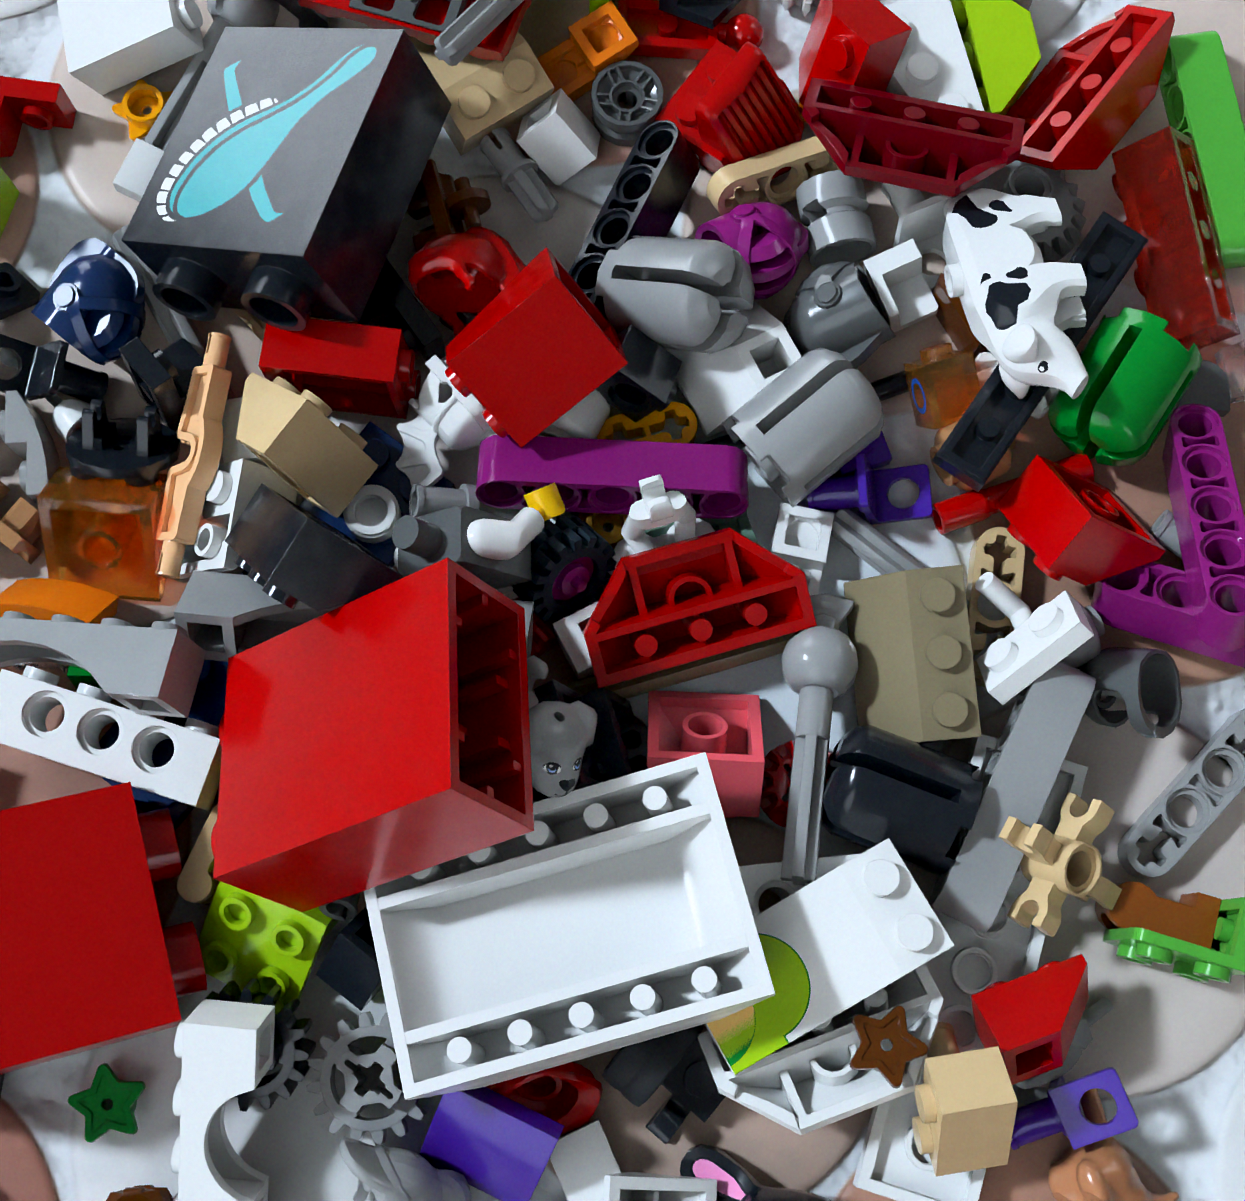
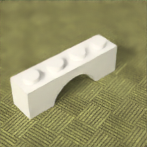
M203 999L188 1018L180 1022L174 1042L175 1056L182 1058L181 1078L176 1085L173 1096V1113L175 1116H180V1135L175 1141L171 1157V1170L173 1173L179 1174L178 1192L173 1201H268L269 1176L252 1168L236 1153L225 1130L224 1110L226 1101L255 1090L273 1064L275 1006Z

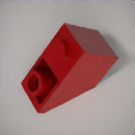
M1082 954L1064 961L1046 963L1037 971L1008 982L1000 981L993 983L983 991L971 995L975 1031L985 1048L999 1046L1012 1085L1063 1066L1089 999L1087 961Z

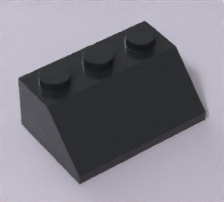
M261 483L225 539V542L239 554L234 563L249 572L248 577L263 586L262 591L291 609H294L299 601L317 611L340 606L404 578L403 575L357 541Z

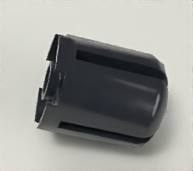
M858 726L842 737L828 758L826 772L828 782L827 784L825 783L823 795L822 826L830 834L868 849L889 838L903 862L936 875H943L956 862V860L945 857V855L958 837L962 827L972 830L983 789V782L972 778V774L979 767L875 726Z

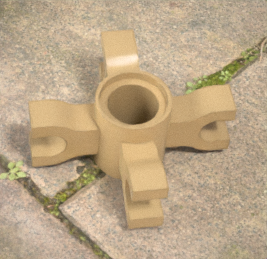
M1068 792L1061 805V820L1054 834L1043 825L1033 823L1030 828L1018 818L1009 816L998 837L1024 854L1020 866L1024 877L1030 881V884L1026 891L1015 899L1007 916L1020 926L1029 929L1032 923L1034 927L1045 935L1054 937L1061 923V907L1067 894L1073 895L1078 900L1084 902L1091 898L1103 908L1113 910L1122 889L1112 881L1101 876L1102 858L1100 852L1092 843L1096 836L1107 828L1115 811L1103 801L1093 799L1089 807V804L1077 794Z

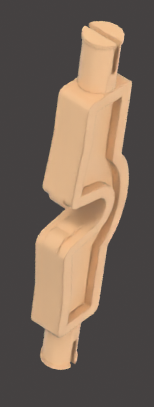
M208 333L202 366H196L192 371L186 402L177 429V438L181 439L182 443L191 446L188 458L184 462L171 467L167 474L162 511L156 533V539L162 541L163 545L155 575L164 578L180 579L186 545H194L196 542L206 492L216 475L223 447L222 419L232 378V372L225 369L232 338L223 333Z

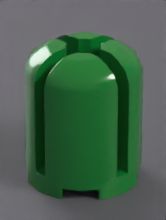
M1124 307L1118 316L1106 317V315H1103L1079 353L1089 376L1084 390L1076 399H1072L1066 392L1057 389L1049 401L1048 419L1053 431L1069 450L1076 454H1086L1089 459L1095 457L1098 464L1114 467L1134 465L1147 456L1200 370L1202 356L1197 345L1193 343L1188 351L1177 339L1164 331L1169 323L1166 319L1147 311Z

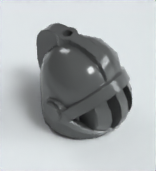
M857 261L830 262L812 271L800 283L795 293V298L783 321V325L801 357L808 351L825 348L841 353L851 362L853 369L861 366L881 344L896 337L882 313L864 270Z

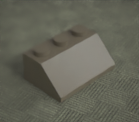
M963 565L904 570L845 582L843 584L844 597L854 601V608L847 616L849 639L856 648L858 658V671L853 683L857 725H872L916 743L982 737Z

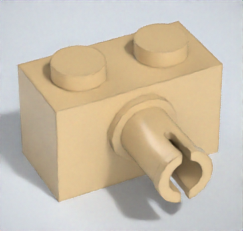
M938 1022L927 1057L925 1058L923 1084L915 1085V1099L919 1116L912 1117L913 1134L920 1155L929 1153L936 1177L1007 1165L1018 1105L999 1046L960 1052L954 1035V1028L947 1022Z

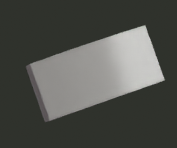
M17 390L6 391L5 410L0 411V437L19 457L26 460L22 461L19 467V481L22 491L43 510L66 509L63 471L56 446L45 422L36 409Z

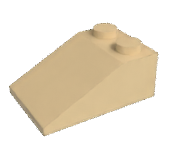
M517 32L511 49L503 62L479 59L468 54L455 66H449L444 60H439L434 53L436 50L434 45L425 44L418 41L415 37L409 36L452 104L443 128L461 156L479 146L487 134L490 138L494 137L492 130L500 127L507 129L521 121L522 117L550 97L554 90L552 82L527 41L519 32Z

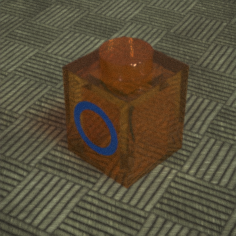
M952 343L934 345L919 350L921 359L903 363L916 426L935 430L958 422L980 391L973 351L953 350Z

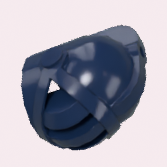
M87 238L78 242L59 264L47 292L31 313L47 324L55 333L85 357L104 366L122 357L119 352L121 347L134 338L138 337L140 339L146 320V311L144 310L146 287L144 278L139 270L113 247L97 238Z

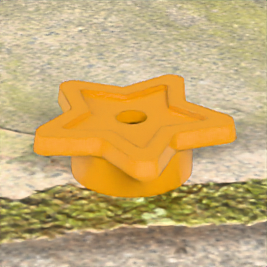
M139 79L136 85L125 93L122 102L112 106V111L117 116L128 121L129 138L135 142L136 138L141 140L148 134L173 91L160 92L156 87L147 84L143 79ZM145 108L152 109L151 113L147 115L143 114V110Z

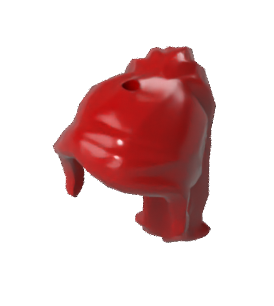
M482 226L471 227L466 232L439 235L427 242L408 261V280L415 296L429 311L441 317L454 330V335L457 336L465 328L464 323L458 318L457 312H481L526 265L512 249L509 242L495 231Z

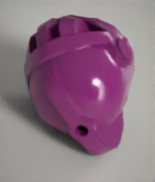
M767 201L738 205L729 213L698 226L695 234V239L717 240L726 243L742 255L750 266L755 288L754 300L768 299L781 291L793 278L799 268L802 256L809 249L807 229L795 220L794 216L785 207Z

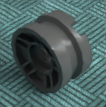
M620 61L609 64L598 73L592 84L591 114L593 124L606 141L617 146H634L641 132L654 123L655 118L662 111L663 87L661 81L650 67L639 62ZM623 101L625 105L631 106L633 108H621L619 106V102Z

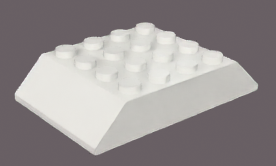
M706 752L574 790L563 797H551L534 802V831L364 891L405 1100L486 1087L720 1020L776 995Z

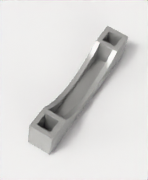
M193 570L174 611L175 624L187 630V637L207 652L205 660L228 662V658L343 605L317 611L299 601L296 607L291 609L262 591L263 586L252 580L248 575ZM513 600L525 608L526 653L528 659L531 656L533 641L534 602Z
M5 611L3 617H0V668L33 662H54L79 667L91 673L106 694L137 714L188 718L207 652L187 637L188 632L186 629L169 622L155 621L151 627H136L120 619L103 618L101 624L85 623L75 617L62 614L53 615L51 620H37L30 615L16 611Z

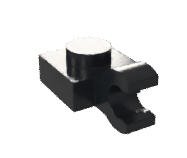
M698 1037L661 1084L671 1095L645 1127L666 1144L690 1112L694 1113L705 1123L726 1097L718 1092Z

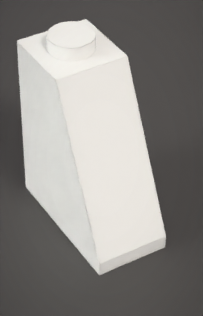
M57 0L68 72L101 95L204 50L200 29L203 25V17L194 0Z

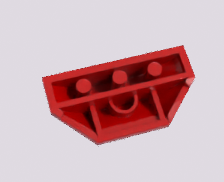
M1128 4L1114 13V19L1092 27L1061 47L1005 115L1025 119L1022 149L1017 160L1053 170H1097L1156 95L1175 23L1174 13Z
M729 527L620 558L583 631L597 686L601 688L817 626L804 571Z

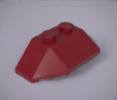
M813 77L811 78L802 111L803 118L844 175L951 197L960 194L1019 159L1025 119Z

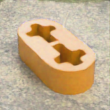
M671 402L663 411L658 412L655 410L636 423L623 413L614 415L606 419L597 439L613 440V433L622 431L624 437L628 439L643 435V438L632 441L694 444L698 428L697 418L693 410L687 405ZM669 418H674V422L678 426L686 425V427L682 428L681 438L672 440L669 432L651 435V433L663 430L665 420Z

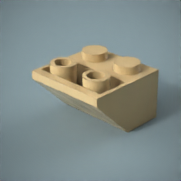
M251 372L244 384L236 439L306 500L338 518L378 467L362 451L367 442L345 424L340 423L337 427L327 417L332 412V409L309 390L305 389L301 393L280 376H277L272 382Z

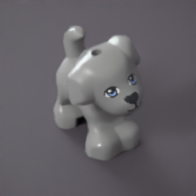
M534 655L527 659L533 803L539 801L537 791L548 797H563L574 790L580 775L585 748L593 744L597 726V713L592 707L581 701L571 704L560 701H543L538 704V699L532 688L536 679H545L547 677L549 669L544 661Z

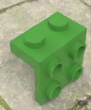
M1245 897L1223 899L1221 901L1211 949L1138 927L1106 929L1103 942L1118 946L1116 956L1128 961L1149 966L1152 965V962L1164 965H1171L1173 963L1172 973L1177 976L1203 983H1208L1209 979L1230 983L1232 975H1245Z

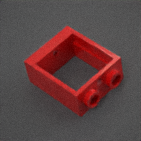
M309 318L304 330L287 331L266 323L259 360V368L264 377L273 382L277 376H280L301 393L305 389L309 390L323 400L332 411L407 419L408 401L412 398L418 400L420 394L421 372L420 370H414L415 352L414 350H408L402 329Z

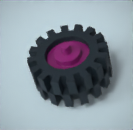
M565 514L558 515L555 524L550 520L544 521L542 532L531 541L532 581L512 585L514 588L513 592L522 601H533L534 612L546 622L550 620L552 623H555L563 617L565 618L575 613L576 610L589 606L588 602L593 597L599 601L603 593L600 590L601 586L607 585L611 578L608 572L615 570L617 562L612 558L616 555L615 551L609 545L610 543L584 520L582 521L574 515L570 519Z

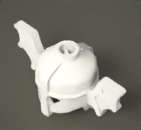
M436 354L425 363L431 371L423 383L419 401L414 398L408 401L418 413L417 417L413 421L397 425V430L403 438L404 448L401 457L396 462V467L408 476L411 487L414 484L432 487L443 478L444 472L436 451V443L439 437L448 447L463 451L479 446L487 437L497 435L482 415V411L486 408L473 394L464 397L452 385L445 374V370L448 368L446 360L441 361Z

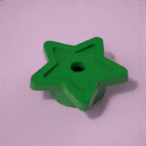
M107 1063L101 1064L97 1068L91 1088L75 1093L68 1098V1104L85 1116V1140L93 1143L110 1129L132 1135L137 1133L138 1126L134 1112L137 1100L146 1088L143 1081H124L118 1079ZM107 1098L113 1102L110 1110H106L103 1107V1102Z

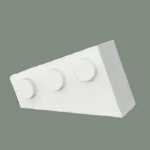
M897 0L886 6L910 26L912 31L885 92L984 111L950 0Z

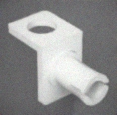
M882 183L883 188H881V191L888 198L899 217L893 247L913 238L921 256L927 253H935L940 255L945 260L946 265H948L942 244L946 220L944 205L951 197L938 194L925 199L920 190ZM923 273L932 292L939 275L931 276Z

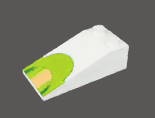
M888 838L754 917L776 995L705 1025L733 1075H736L955 945Z

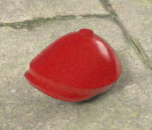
M574 1061L486 1086L564 1125L561 1134L577 1130L589 1121L601 1100L603 1091L601 1082L595 1079L593 1073Z

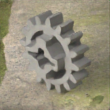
M370 1011L360 1013L359 1028L357 1029L347 1019L339 1021L337 1026L341 1037L337 1040L328 1035L322 1036L319 1043L328 1052L326 1057L312 1058L308 1063V1066L321 1072L319 1080L306 1085L307 1092H321L323 1096V1101L313 1110L315 1116L329 1111L335 1118L328 1130L332 1134L348 1126L351 1128L350 1138L361 1141L366 1131H371L372 1139L376 1146L382 1145L386 1141L388 1127H391L399 1137L404 1136L409 1132L405 1117L409 1115L414 1119L422 1120L427 1113L423 1106L418 1103L419 1098L405 1100L388 1012L384 1014L379 1025H375ZM368 1036L387 1039L375 1052L365 1053L360 1048L351 1045L356 1040ZM379 1063L384 1068L379 1078L386 1085L384 1088L377 1086L367 1091L362 1086L367 1077L361 1071L362 1067L359 1065L370 1068ZM336 1068L344 1073L346 1093L341 1099L335 1086ZM382 1103L388 1109L392 1108L395 1111L381 1118L359 1116L367 1105Z

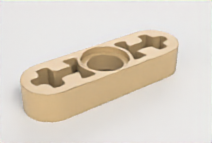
M813 136L720 168L710 178L706 193L710 202L722 216L741 204L767 201L781 205L795 200L796 190L804 181L815 175L840 169L817 136ZM790 166L791 171L786 180L778 185L771 186L770 181L773 175L781 168Z
M993 527L986 530L976 540L970 551L966 599L969 601L968 618L973 655H978L984 650L987 633H1004V637L997 635L991 640L992 644L1014 631L1012 623L1007 616L998 621H991L981 615L977 605L981 593L975 588L976 581L981 575L986 572L993 573L994 558L990 554H985V550H989L997 542L1001 544V552L1010 554V558H1006L998 568V579H1008L1009 584L1004 581L1002 582L1021 599L1025 546L1016 540L1005 527ZM975 629L983 633L976 635ZM973 657L976 685L986 687L978 663Z

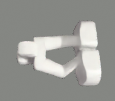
M661 474L639 480L642 500L636 501L630 507L629 515L621 529V535L624 539L617 543L614 549L616 555L613 556V559L617 562V566L622 557L711 533L715 530L706 521L696 518V511L679 491L665 492ZM674 522V525L669 528L667 534L652 537L645 533V530Z

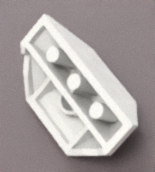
M923 964L736 1075H733L709 1031L699 1034L698 1041L720 1094L799 1135H803L915 1091V1085L919 1081L927 1054L906 1063L901 1086L897 1089L893 1088L878 1071L873 1069L853 1070L850 1068L849 1063L860 1045V1039L852 1022L853 1016L863 1015L881 1020L896 1006H902L905 1009L908 1033L925 1043L929 1049L944 1007V999L927 966ZM887 1039L881 1041L880 1045L884 1051L892 1049L891 1041Z

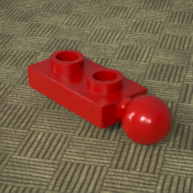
M618 0V11L639 41V46L630 54L633 56L702 60L717 40L737 52L746 42H751L755 46L760 47L763 41V27L759 20L751 14H737L730 18L727 23L720 22L712 30L659 10V0Z

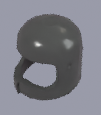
M1105 648L1101 650L1099 655L1083 665L1080 671L1096 678L1093 694L1085 710V714L1092 721L1100 725L1116 728L1125 724L1129 719L1133 728L1138 733H1141V736L1147 738H1165L1174 731L1180 720L1182 697L1179 671L1174 659L1166 651L1148 648ZM1102 691L1119 692L1125 701L1126 710H1105L1115 703L1116 697L1107 695L1104 700L1100 701ZM1147 714L1157 715L1158 723L1154 724L1150 721Z

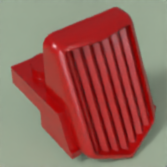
M717 40L655 118V122L661 120L673 122L694 153L698 155L700 165L713 174L724 166L801 141L804 132V120L801 116L802 108L797 104L785 82L778 77L764 52L751 42H746L737 52ZM791 167L781 168L773 175L772 179L790 171Z

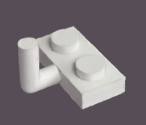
M992 572L984 573L976 581L975 588L1010 619L1014 631L1005 638L993 642L986 652L976 659L988 693L1002 705L1094 636L1080 603L1066 590L1051 602L1039 606L1032 613L1030 607Z

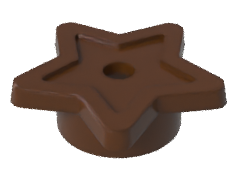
M896 1006L881 1020L863 1015H855L852 1018L853 1025L860 1039V1045L849 1063L850 1068L853 1070L873 1069L878 1071L893 1088H899L902 1083L906 1063L928 1054L929 1051L925 1043L908 1033L905 1009L902 1006ZM887 1039L891 1041L892 1049L890 1051H884L881 1048L882 1040Z

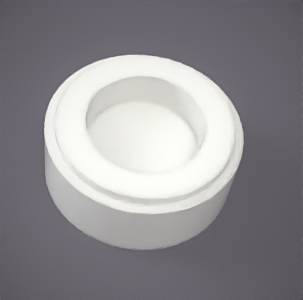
M365 485L344 509L343 516L350 532L357 539L367 543H379L392 536L393 528L401 518V510L395 496L388 489L379 485Z

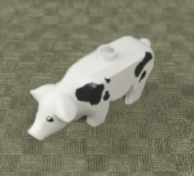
M987 188L969 189L960 193L957 197L949 199L944 205L946 220L942 244L948 263L944 268L947 293L950 298H960L973 335L998 361L1000 376L1004 384L1019 399H1023L1026 396L1030 386L1057 388L1066 392L1072 399H1076L1087 385L1089 376L1072 340L1063 331L1068 328L1085 327L1086 312L1080 296H1085L1086 276L1080 263H1044L1041 250L1031 237L1034 234L1045 232L1048 226H1062V215L1056 199L1026 194L1015 196Z

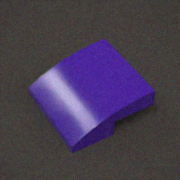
M487 1087L443 1094L419 1154L439 1170H453L463 1174L469 1185L501 1201H530L559 1140L564 1125Z

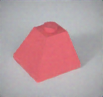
M649 691L647 767H656L706 752L724 817H759L765 766L759 695Z

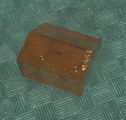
M59 466L37 496L49 579L82 583L119 596V599L161 602L164 595L166 578L155 575L163 545L162 541L156 539V533L162 511L167 474H159V480L155 484L135 487L127 484L125 479H106L100 477L89 480L78 479L72 476L70 467Z

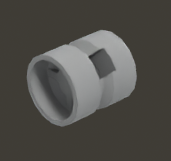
M841 170L828 171L809 178L797 188L795 196L800 220L804 226H807L806 229L809 235V249L807 253L812 266L818 268L824 264L839 261H857L859 263L875 252L877 243L872 220L868 214L864 213L867 210L868 202L862 178L844 175Z

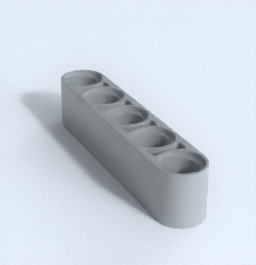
M1060 661L1019 692L981 778V782H983L982 795L972 830L962 827L947 856L956 860V862L945 874L938 876L931 893L929 904L933 909L982 933L987 932L992 926L1024 855L998 836L1009 816L1018 818L1030 828L1033 823L1037 824L1093 694L1096 684L1095 677Z

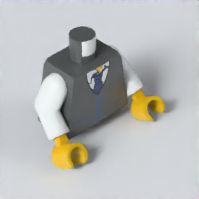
M555 482L523 495L528 507L523 508L512 520L468 506H453L420 517L412 515L401 517L396 522L392 531V541L396 547L394 562L398 572L406 577L448 557L495 589L532 581L531 541L543 530L544 521L565 512V505Z

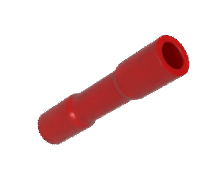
M1075 454L1055 461V463L1094 481V469L1086 454ZM1019 477L980 489L979 492L975 490L968 491L932 504V519L936 529L941 535L984 521L991 515L1001 512L996 505Z

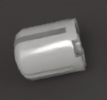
M632 236L634 239L627 240L618 250L610 249L606 253L598 270L595 296L603 297L605 315L617 334L629 325H632L663 348L709 354L725 349L742 336L748 324L747 317L738 311L721 310V308L752 310L755 288L749 264L738 251L732 249L726 243L704 239Z
M817 348L805 353L722 422L734 443L741 439L746 445L743 449L756 466L754 469L782 500L787 498L791 506L794 507L879 437L884 426V413L879 397L870 382L859 370L853 369L851 362L846 357L835 351Z

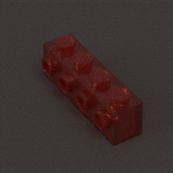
M1168 126L1112 153L1116 171L1112 175V184L1116 195L1123 202L1127 219L1123 224L1149 239L1136 258L1138 268L1134 270L1135 284L1141 295L1145 297L1148 312L1166 319L1169 323L1164 331L1177 339L1188 351L1193 343L1197 345L1199 350L1239 335L1240 330L1193 139Z

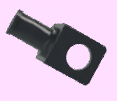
M0 334V348L11 351L18 361L16 374L8 380L0 379V392L6 393V391L17 390L28 401L55 396L57 392L90 403L92 399L103 400L108 388L109 379L108 374L105 372H98L65 361L69 347L67 342L58 340L35 346Z

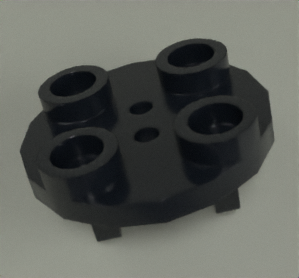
M92 399L90 409L84 408L82 410V427L69 436L65 449L70 463V472L75 478L83 480L98 477L125 479V482L131 486L144 487L155 484L159 480V472L167 469L178 460L180 439L177 438L174 430L161 423L158 407L146 406L144 416H138L137 418L108 420L105 401Z

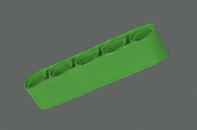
M1212 30L1171 36L1159 86L1202 257L1206 267L1211 271L1245 267V128L1223 44L1219 34Z

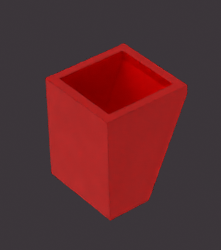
M547 247L445 347L446 364L448 366L445 374L452 385L464 397L473 394L486 408L482 411V415L493 431L501 438H505L509 434L521 448L628 364L616 330Z

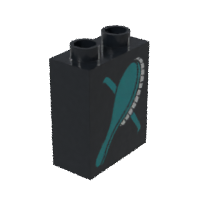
M225 27L124 233L122 241L158 276L152 287L156 298L171 310L188 318L199 321H212L216 318L222 307L247 310L259 320L287 331L304 330L310 317L359 322L452 104L404 29Z

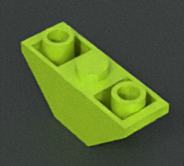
M950 0L984 111L1006 115L1029 85L1041 59L1031 13L1012 0Z

